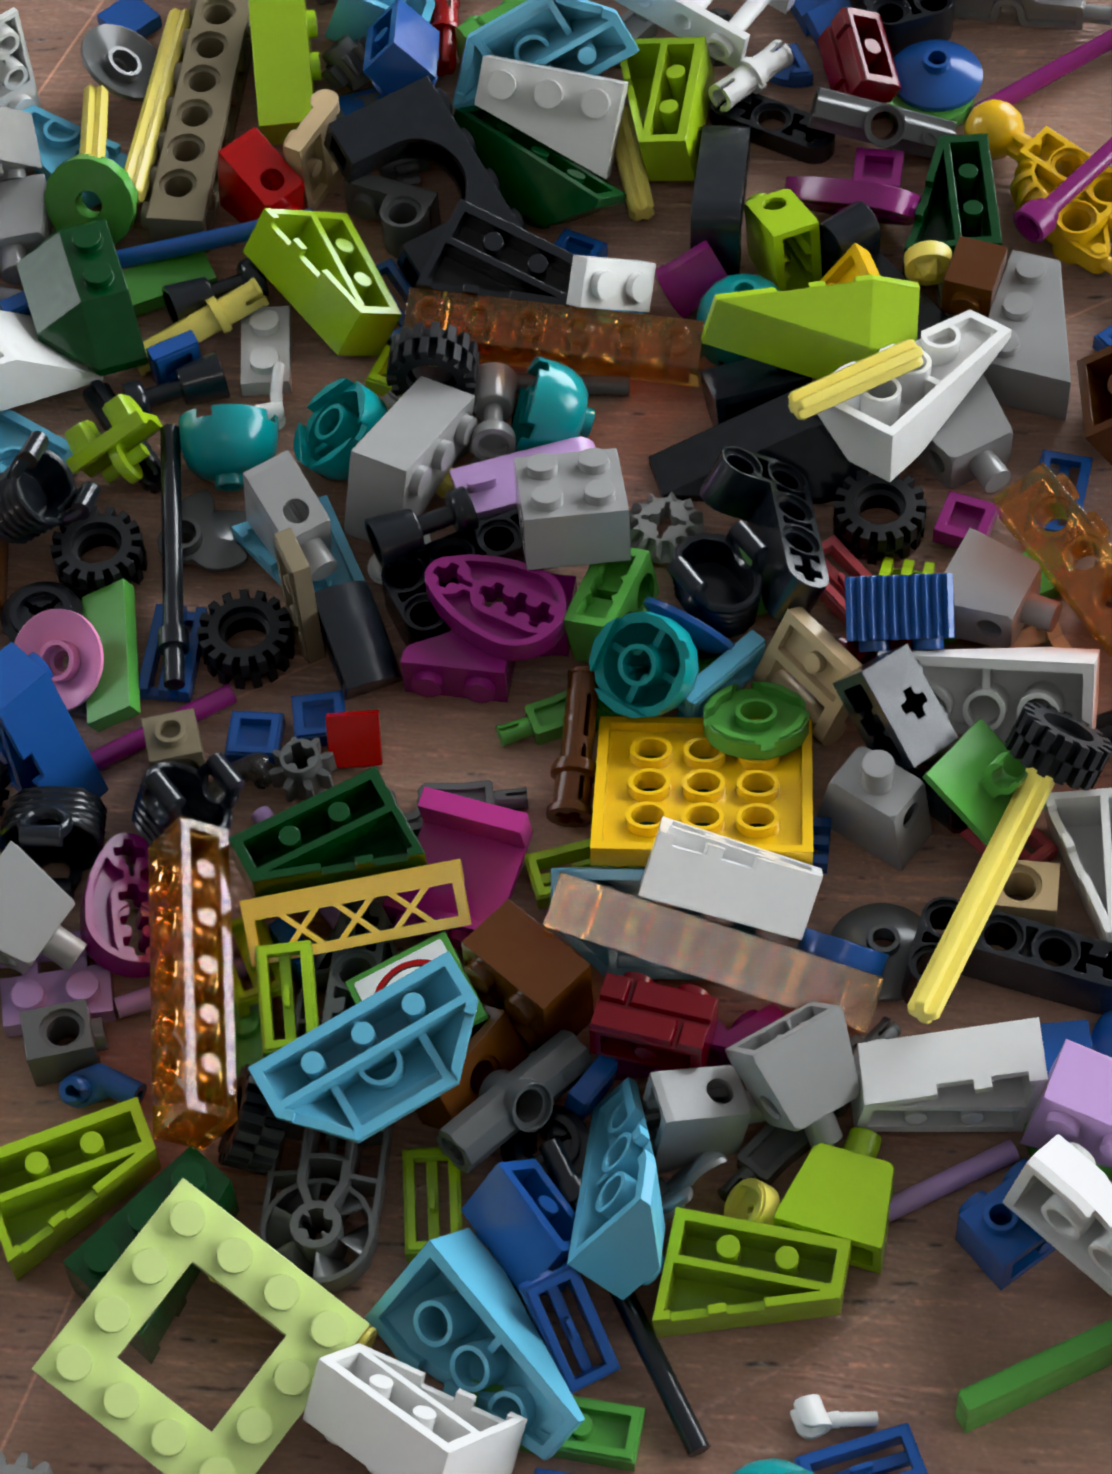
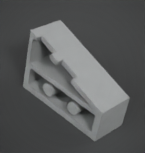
M1012 250L988 316L989 319L1012 329L1011 338L983 375L987 379L1000 405L1066 420L1071 377L1061 262L1056 259Z
M423 376L416 380L351 450L344 522L345 534L369 542L365 529V519L405 509H411L416 517L423 514L461 450L471 442L474 428L477 426V418L473 417L475 395Z

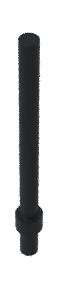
M167 424L160 429L163 626L158 630V651L164 657V687L169 690H180L185 686L184 655L190 650L189 629L184 626L181 446L179 427L174 424Z
M550 1139L543 1143L539 1150L556 1183L557 1189L576 1213L583 1175H577L560 1139ZM635 1291L624 1300L609 1292L688 1456L695 1457L704 1453L710 1448V1444Z

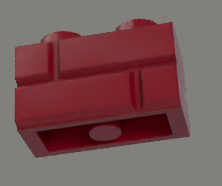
M851 7L841 8L831 21L832 26H828L817 40L830 89L877 102H891L900 91L901 86L881 16L877 12ZM882 112L877 113L872 120H877Z
M626 972L622 976L606 973L599 1001L596 1004L590 1023V1053L661 1070L705 1067L717 1029L718 998L710 996L706 990L696 985L683 984L678 988L656 984L650 977L639 972Z

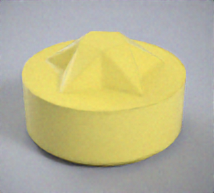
M933 240L914 244L903 256L906 278L910 281L918 282L922 286L942 283L953 255L951 248L942 242Z
M756 1178L744 1179L730 1191L724 1205V1216L774 1225V1216L780 1205L778 1192L774 1187Z

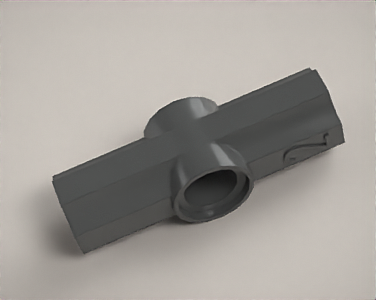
M818 87L812 101L807 127L871 143L878 147H886L932 159L939 136L955 135L957 122L893 106L885 102H877ZM887 111L893 118V128L887 136L877 138L872 134L870 128L871 121L877 113Z
M562 1029L512 1071L497 1069L490 1073L481 1084L478 1098L439 1129V1136L436 1137L442 1153L453 1162L457 1169L469 1173L518 1131L535 1132L542 1128L550 1118L553 1102L573 1087L594 1062L589 1049L577 1039L574 1033Z

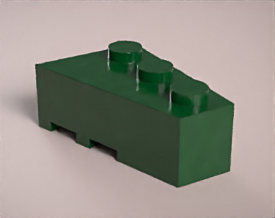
M988 133L939 136L925 180L923 195L916 208L912 230L905 243L904 254L914 244L928 240L939 241L948 245L953 254L959 236L997 245L1003 244ZM903 261V271H902V273L905 275L904 261Z
M376 766L228 837L235 867L252 898L427 865L424 849Z
M193 1145L188 1147L63 1261L73 1290L84 1301L88 1298L182 1178L186 1179L235 1218L239 1212V1207L231 1180ZM193 1264L190 1265L129 1343L151 1365L160 1351V1341L175 1316L179 1317L187 1303L186 1296L201 1271Z

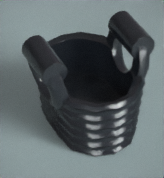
M40 431L31 432L11 465L0 474V537L9 543L26 544L28 541H32L34 537H39L41 533H46L47 530H52L56 526H66L79 519H87L101 492L100 487L91 481L84 482L77 489L71 470L58 455L46 448L49 442L48 437Z
M743 520L736 522L730 528L727 536L702 532L686 538L675 548L672 561L667 567L673 579L675 597L688 614L709 625L726 638L744 634L755 623V618L757 617L764 583L762 573L766 566L765 556L769 551V547ZM739 547L752 560V566L746 563Z
M220 752L210 756L199 769L177 761L158 762L145 771L133 807L132 821L142 837L166 863L185 870L200 869L211 861V857L215 854L216 849L219 848L223 838L227 835V831L230 830L234 817L232 808L237 803L239 793L245 786V780ZM209 775L214 778L226 793L224 799L219 803L215 802L209 795L207 788Z
M67 786L24 788L10 798L8 810L1 826L0 851L2 853L9 842L12 841L41 869L50 863L65 864L70 869L69 878L52 879L74 899L75 890L81 882L83 871L93 867L97 856L103 849L107 809L101 798L84 788Z

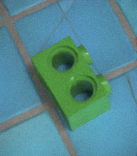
M631 548V560L590 564L564 619L565 630L576 661L589 663L594 639L606 623L615 618H621L626 614L647 612L643 605L645 598L653 597L657 599L660 589L649 550Z

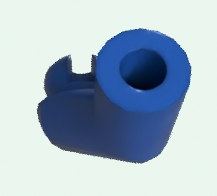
M97 1063L65 1077L61 1081L58 1091L61 1100L65 1104L75 1108H83L109 1098L121 1103L138 1097L139 1103H141L147 1086L145 1083L105 1064Z

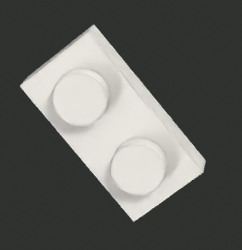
M573 255L566 304L584 308L649 312L656 263L641 260Z
M290 305L262 307L241 319L240 385L243 396L270 395L274 362L285 364L282 394L292 393V316Z

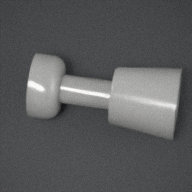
M487 362L478 366L476 389L474 394H472L475 395L474 413L483 422L474 428L471 437V450L482 461L511 454L516 450L515 432L504 421L511 417L514 409L518 378L512 368L498 362Z

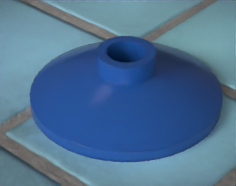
M933 39L916 42L902 49L893 59L901 86L896 96L907 105L919 110L945 112L960 108L973 100L982 86L983 69L978 58L969 49L951 41Z
M653 597L645 598L643 605L647 612L671 618L689 632L697 651L722 655L735 646L721 633L692 615Z

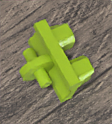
M118 394L105 403L102 408L112 425V428L101 435L93 421L84 420L65 432L66 440L73 454L65 461L74 474L83 471L89 477L94 478L102 472L103 477L109 483L122 475L129 483L135 484L143 478V471L139 463L150 455L143 442L159 432L162 424L156 415L143 412L131 396Z

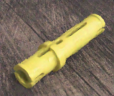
M254 277L249 279L250 281L218 299L213 295L205 300L206 306L144 340L143 344L147 359L146 348L189 330H192L198 343L221 330L226 334L233 330L232 324L258 309L270 305ZM149 359L147 365L137 367L142 377L151 371Z

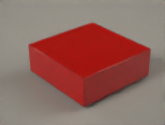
M379 710L326 713L328 752H333L337 768L383 765Z

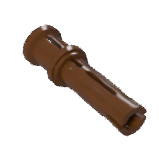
M575 666L568 670L560 757L556 758L551 765L550 771L555 784L553 803H550L546 808V818L550 822L564 827L578 828L592 824L593 809L590 807L592 784L595 783L596 763L592 760L598 706V695L595 688L599 687L595 681V672L590 671L589 666Z

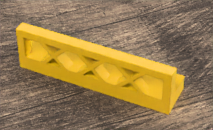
M460 858L239 901L252 967L256 966L255 946H261L256 920L278 916L296 928L297 931L289 942L298 941L302 934L315 941L316 943L312 944L313 955L472 925ZM452 883L458 916L435 920L416 907L429 887ZM420 889L411 903L397 894ZM388 895L406 907L407 910L394 928L380 930L362 918L374 898ZM365 900L357 913L343 905L345 903ZM334 906L352 920L339 939L326 941L307 927L320 908ZM310 910L302 924L288 915ZM412 912L426 921L403 926ZM357 923L370 931V933L349 936ZM300 955L291 956V959L300 958ZM279 957L269 958V964L279 962Z

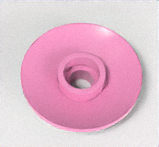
M66 609L42 611L24 624L14 644L27 655L32 652L38 654L47 663L53 673L51 680L68 711L82 705L98 686L104 665L102 643L94 626L82 615ZM68 654L69 663L67 669L65 670L63 667V659L65 655Z

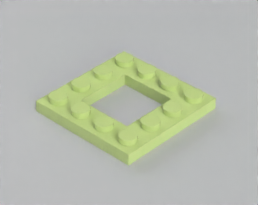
M182 1178L31 1369L163 1474H256L305 1410L318 1358L355 1345L370 1324L186 1179ZM191 1264L195 1265L285 1336L212 1432L118 1359Z

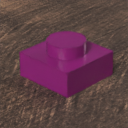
M857 147L852 180L874 182L901 188L904 151Z
M949 491L933 529L932 542L958 549L969 528L990 536L997 519L999 505Z

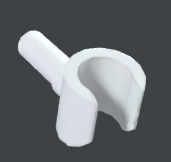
M274 362L269 392L271 402L255 405L267 409L268 420L276 415L280 430L286 424L282 394L285 364Z
M818 1394L805 1395L796 1399L793 1404L795 1409L790 1411L797 1433L806 1440L819 1438L831 1429H839L840 1427L878 1426L879 1422L877 1411L839 1412L838 1410L826 1412L821 1397Z

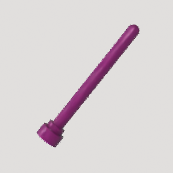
M1112 28L976 103L971 108V111L984 101L993 99L1013 105L1112 50Z
M1112 137L1045 199L1029 200L1014 213V225L1025 239L1033 243L1042 242L1055 230L1056 221L1059 217L1058 213L1112 164Z

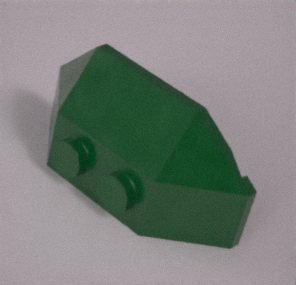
M474 105L455 109L453 115L460 129L464 127L472 135L477 148L476 155L485 168L490 167L496 174L501 185V195L507 205L515 207L523 214V220L537 228L547 229L550 226L569 223L623 203L626 194L614 185L482 108Z
M100 218L57 229L16 263L40 342L72 360L87 365L88 370L99 376L148 364L129 289L106 219Z

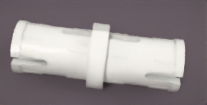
M775 39L753 57H744L735 65L736 69L709 87V97L716 108L720 106V111L727 112L752 92L758 94L768 85L766 82L792 65L794 58L789 46L784 44L776 51L782 45V40Z

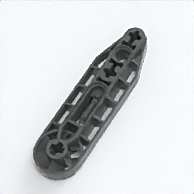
M365 900L351 902L346 907L357 913ZM372 901L362 918L380 930L391 929V921L383 907L377 902ZM340 912L338 921L328 940L339 939L352 919ZM357 923L349 936L370 933V931ZM395 940L366 945V949L358 946L319 955L314 964L316 991L317 989L326 991L323 1016L319 1017V1026L356 1005L345 981L396 956ZM303 987L297 996L295 1008L297 1037L306 1034ZM288 1122L285 1123L284 1139L279 1143L280 1151L277 1158H274L273 1167L268 1173L260 1221V1238L331 1294L356 1283L372 1263L378 1245L395 1122L360 1143L347 1140L344 1156L336 1154V1148L341 1145L342 1138L326 1134L325 1143L328 1144L327 1153H318L322 1132ZM285 1137L302 1141L298 1169L280 1170ZM382 1145L377 1178L359 1175L363 1146ZM277 1189H281L282 1191L276 1196ZM329 1195L326 1202L319 1200V1197ZM364 1197H374L372 1211ZM361 1211L367 1224L345 1235L344 1222L351 1213ZM321 1233L322 1238L316 1240L315 1234ZM347 1247L358 1255L351 1265L343 1261Z

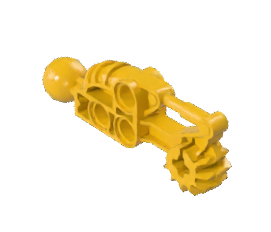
M995 99L984 101L970 112L965 121L964 134L988 133L991 160L1003 159L1009 156L1018 162L1014 172V179L1010 185V194L1015 202L1016 211L1029 200L1045 199L1092 156L1048 126H1045L1035 137H1030L1024 133L1025 127L1021 113L1013 105ZM1108 166L1058 213L1059 217L1056 221V228L1045 240L1052 244V251L1059 260L1068 264H1078L1094 274L1107 271L1112 275V257L1110 256V242H1112V168Z

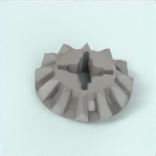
M672 491L667 497L656 498L650 493L645 502H633L631 512L629 513L631 548L649 550L651 560L654 563H670L675 548L688 537L702 532L705 533L703 513L698 512L694 508L691 498L684 501L679 500ZM665 517H669L671 526H668L666 532H663L662 538H658L656 525H659Z

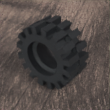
M431 321V328H425L423 322L414 323V330L405 326L401 329L400 335H394L390 345L386 381L388 386L392 385L391 392L395 396L404 394L420 376L469 394H474L480 358L477 343L475 341L470 342V335L465 331L456 335L457 327L450 324L446 330L439 329L440 322Z
M862 469L857 471L856 481L848 476L843 481V488L838 487L834 501L833 533L847 549L851 548V553L858 560H860L863 554L868 555L867 564L876 565L877 557L894 558L896 553L903 560L910 556V548L916 551L920 546L921 537H924L927 505L926 499H923L924 491L921 486L914 488L915 479L907 475L901 481L899 474L891 482H888L875 474L868 476L866 470ZM871 508H886L899 515V518L891 523L875 524L864 520L860 513Z
M94 506L87 519H79L70 525L61 526V533L54 531L52 535L53 545H50L59 582L72 589L80 601H82L83 596L123 578L130 584L133 581L139 585L144 579L142 571H147L148 563L142 534L135 520L131 522L130 515L123 510L117 516L115 507L106 506L104 514H99L98 506ZM110 546L118 549V552L113 557L104 562L87 563L80 560L87 551L96 547Z
M248 589L239 590L240 598L233 600L230 592L222 595L224 603L222 606L215 600L208 605L210 615L202 613L199 619L201 627H197V635L204 665H207L208 672L212 677L218 674L219 682L224 685L229 684L233 678L236 689H245V682L252 680L255 689L263 687L262 677L267 676L271 683L277 680V668L283 672L287 671L290 667L289 658H294L295 642L289 613L285 607L281 608L280 600L272 596L267 602L266 592L257 590L254 598H250ZM244 630H258L266 634V638L261 643L251 648L238 649L227 644L230 637Z
M1034 702V704L1026 703L1005 741V748L1011 751L1010 755L1015 759H1021V764L1025 767L1038 770L1036 772L1038 775L1044 778L1046 775L1053 778L1055 783L1063 785L1065 782L1070 788L1077 790L1079 787L1084 791L1090 788L1093 789L1112 753L1111 741L1108 738L1102 737L1103 733L1099 730L1090 729L1087 722L1082 719L1078 721L1072 718L1073 715L1066 711L1060 713L1056 707L1050 705L1045 707L1037 702Z
M245 1064L240 1069V1075H237L235 1079L234 1090H231L228 1098V1108H225L223 1116L225 1121L219 1135L222 1138L218 1144V1162H220V1165L267 1175L268 1170H271L273 1167L274 1158H277L280 1151L279 1143L284 1139L286 1122L275 1117L248 1070V1067L251 1065Z

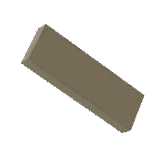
M288 528L274 533L273 544L285 607L289 613L293 636L305 661H308L310 664L326 658L310 566L292 528Z

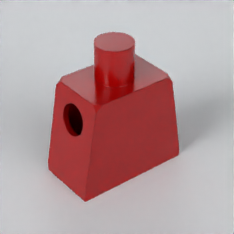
M253 127L218 151L219 204L240 223L259 219L264 208L304 209L305 185L302 179L256 127Z

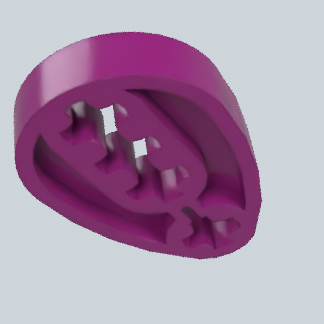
M788 176L784 189H791L810 211L834 215L854 202L861 201L872 210L878 223L890 225H913L916 208L921 201L919 195L901 188L842 178Z
M475 554L440 557L433 560L427 566L424 573L427 597L438 615L455 633L482 651L504 660H527L548 652L562 638L565 632L564 619L567 612L566 596L558 580L543 569L527 570L526 563L518 560ZM452 578L458 579V584L448 582L451 581ZM439 581L448 584L446 587H440ZM497 597L503 598V603L495 602L491 607L485 606V601L494 602ZM519 606L526 607V613L518 612L514 617L508 616L507 609L515 611ZM543 617L549 618V623L541 622L537 627L531 626L530 619L539 622Z
M119 833L111 837L97 856L90 872L80 909L81 940L87 944L85 950L90 957L106 970L131 978L154 976L167 970L176 961L181 952L188 931V919L184 900L177 882L165 861L151 848L147 841L137 834ZM119 855H127L130 863L135 864L130 875L129 867L125 864L124 857ZM124 899L133 900L134 906L140 908L135 924L138 930H142L138 941V949L145 954L141 956L135 955L134 948L128 946L132 937V929L130 926L125 925L130 908L129 903L124 901Z

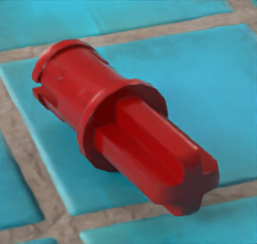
M434 0L435 7L430 24L440 32L438 51L440 56L437 62L436 74L438 77H443L444 74H453L456 70L457 44L455 28L459 26L460 0H450L449 6H447V0Z

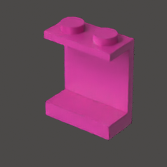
M424 786L417 805L423 819L417 839L426 853L427 865L461 859L472 925L447 929L445 932L452 946L462 950L461 942L506 900H511L533 830L527 813ZM452 883L429 887L416 907L435 920L458 916ZM420 889L398 893V895L411 903ZM385 896L382 906L391 923L394 924L393 927H395L407 908L391 897ZM412 912L403 926L426 921ZM442 931L431 932L428 934L436 935ZM425 934L416 935V936H411V937L424 938Z

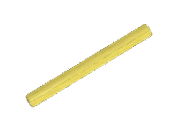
M174 8L168 13L124 170L129 174L137 189L139 202L136 206L141 205L146 197L151 167L154 166L158 154L159 133L164 131L166 125L167 99L169 96H174L175 65L177 62H183L182 35L184 29H190L191 27L190 10L186 8L182 11Z
M1026 768L1025 771L1028 773L1026 780L1015 790L907 1004L908 1013L916 1017L920 1023L930 1024L932 1020H937L940 1017L1055 785L1053 778L1047 775L1045 778L1036 773L1038 770L1034 768Z

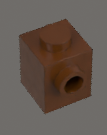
M959 236L943 280L941 310L944 313L956 316L971 309L988 318L1006 269L1008 247Z

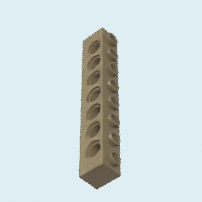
M190 0L191 27L190 29H184L182 35L183 62H177L175 65L174 87L176 92L175 96L168 97L166 103V121L168 126L166 131H160L158 137V156L160 160L158 166H152L150 171L151 199L150 201L143 202L141 210V225L143 230H149L151 243L212 230L215 227L219 209L218 151L234 140L252 58L248 0Z

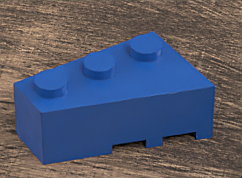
M11 641L0 650V762L4 763L9 769L7 775L11 776L10 785L18 792L24 788L40 786L84 788L100 798L109 789L51 680L53 673L50 667L38 654L32 652L27 655Z

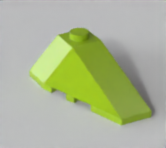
M870 274L855 276L854 282L826 285L825 281L808 282V288L778 291L775 287L715 294L703 329L701 341L703 344L818 380L834 373L843 365L865 359L891 344L896 345L907 339L917 341L920 286L918 282Z

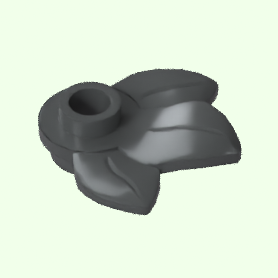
M203 490L182 500V543L187 542V544L182 545L183 565L194 563L208 572H224L239 568L248 561V556L233 538L231 526L246 522V511L215 510L212 495L208 490ZM161 530V532H160V534H159V536H158V540H157L158 549H159V552H160L161 556H162V530Z
M715 1150L702 1152L696 1159L673 1175L668 1182L665 1183L662 1177L658 1178L664 1222L674 1217L676 1207L684 1208L686 1203L692 1199L694 1191L691 1187L700 1176L728 1161L723 1153Z

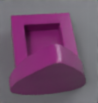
M706 240L665 266L662 264L655 270V279L673 308L684 319L693 314L692 310L699 306L701 298L715 282L728 276Z

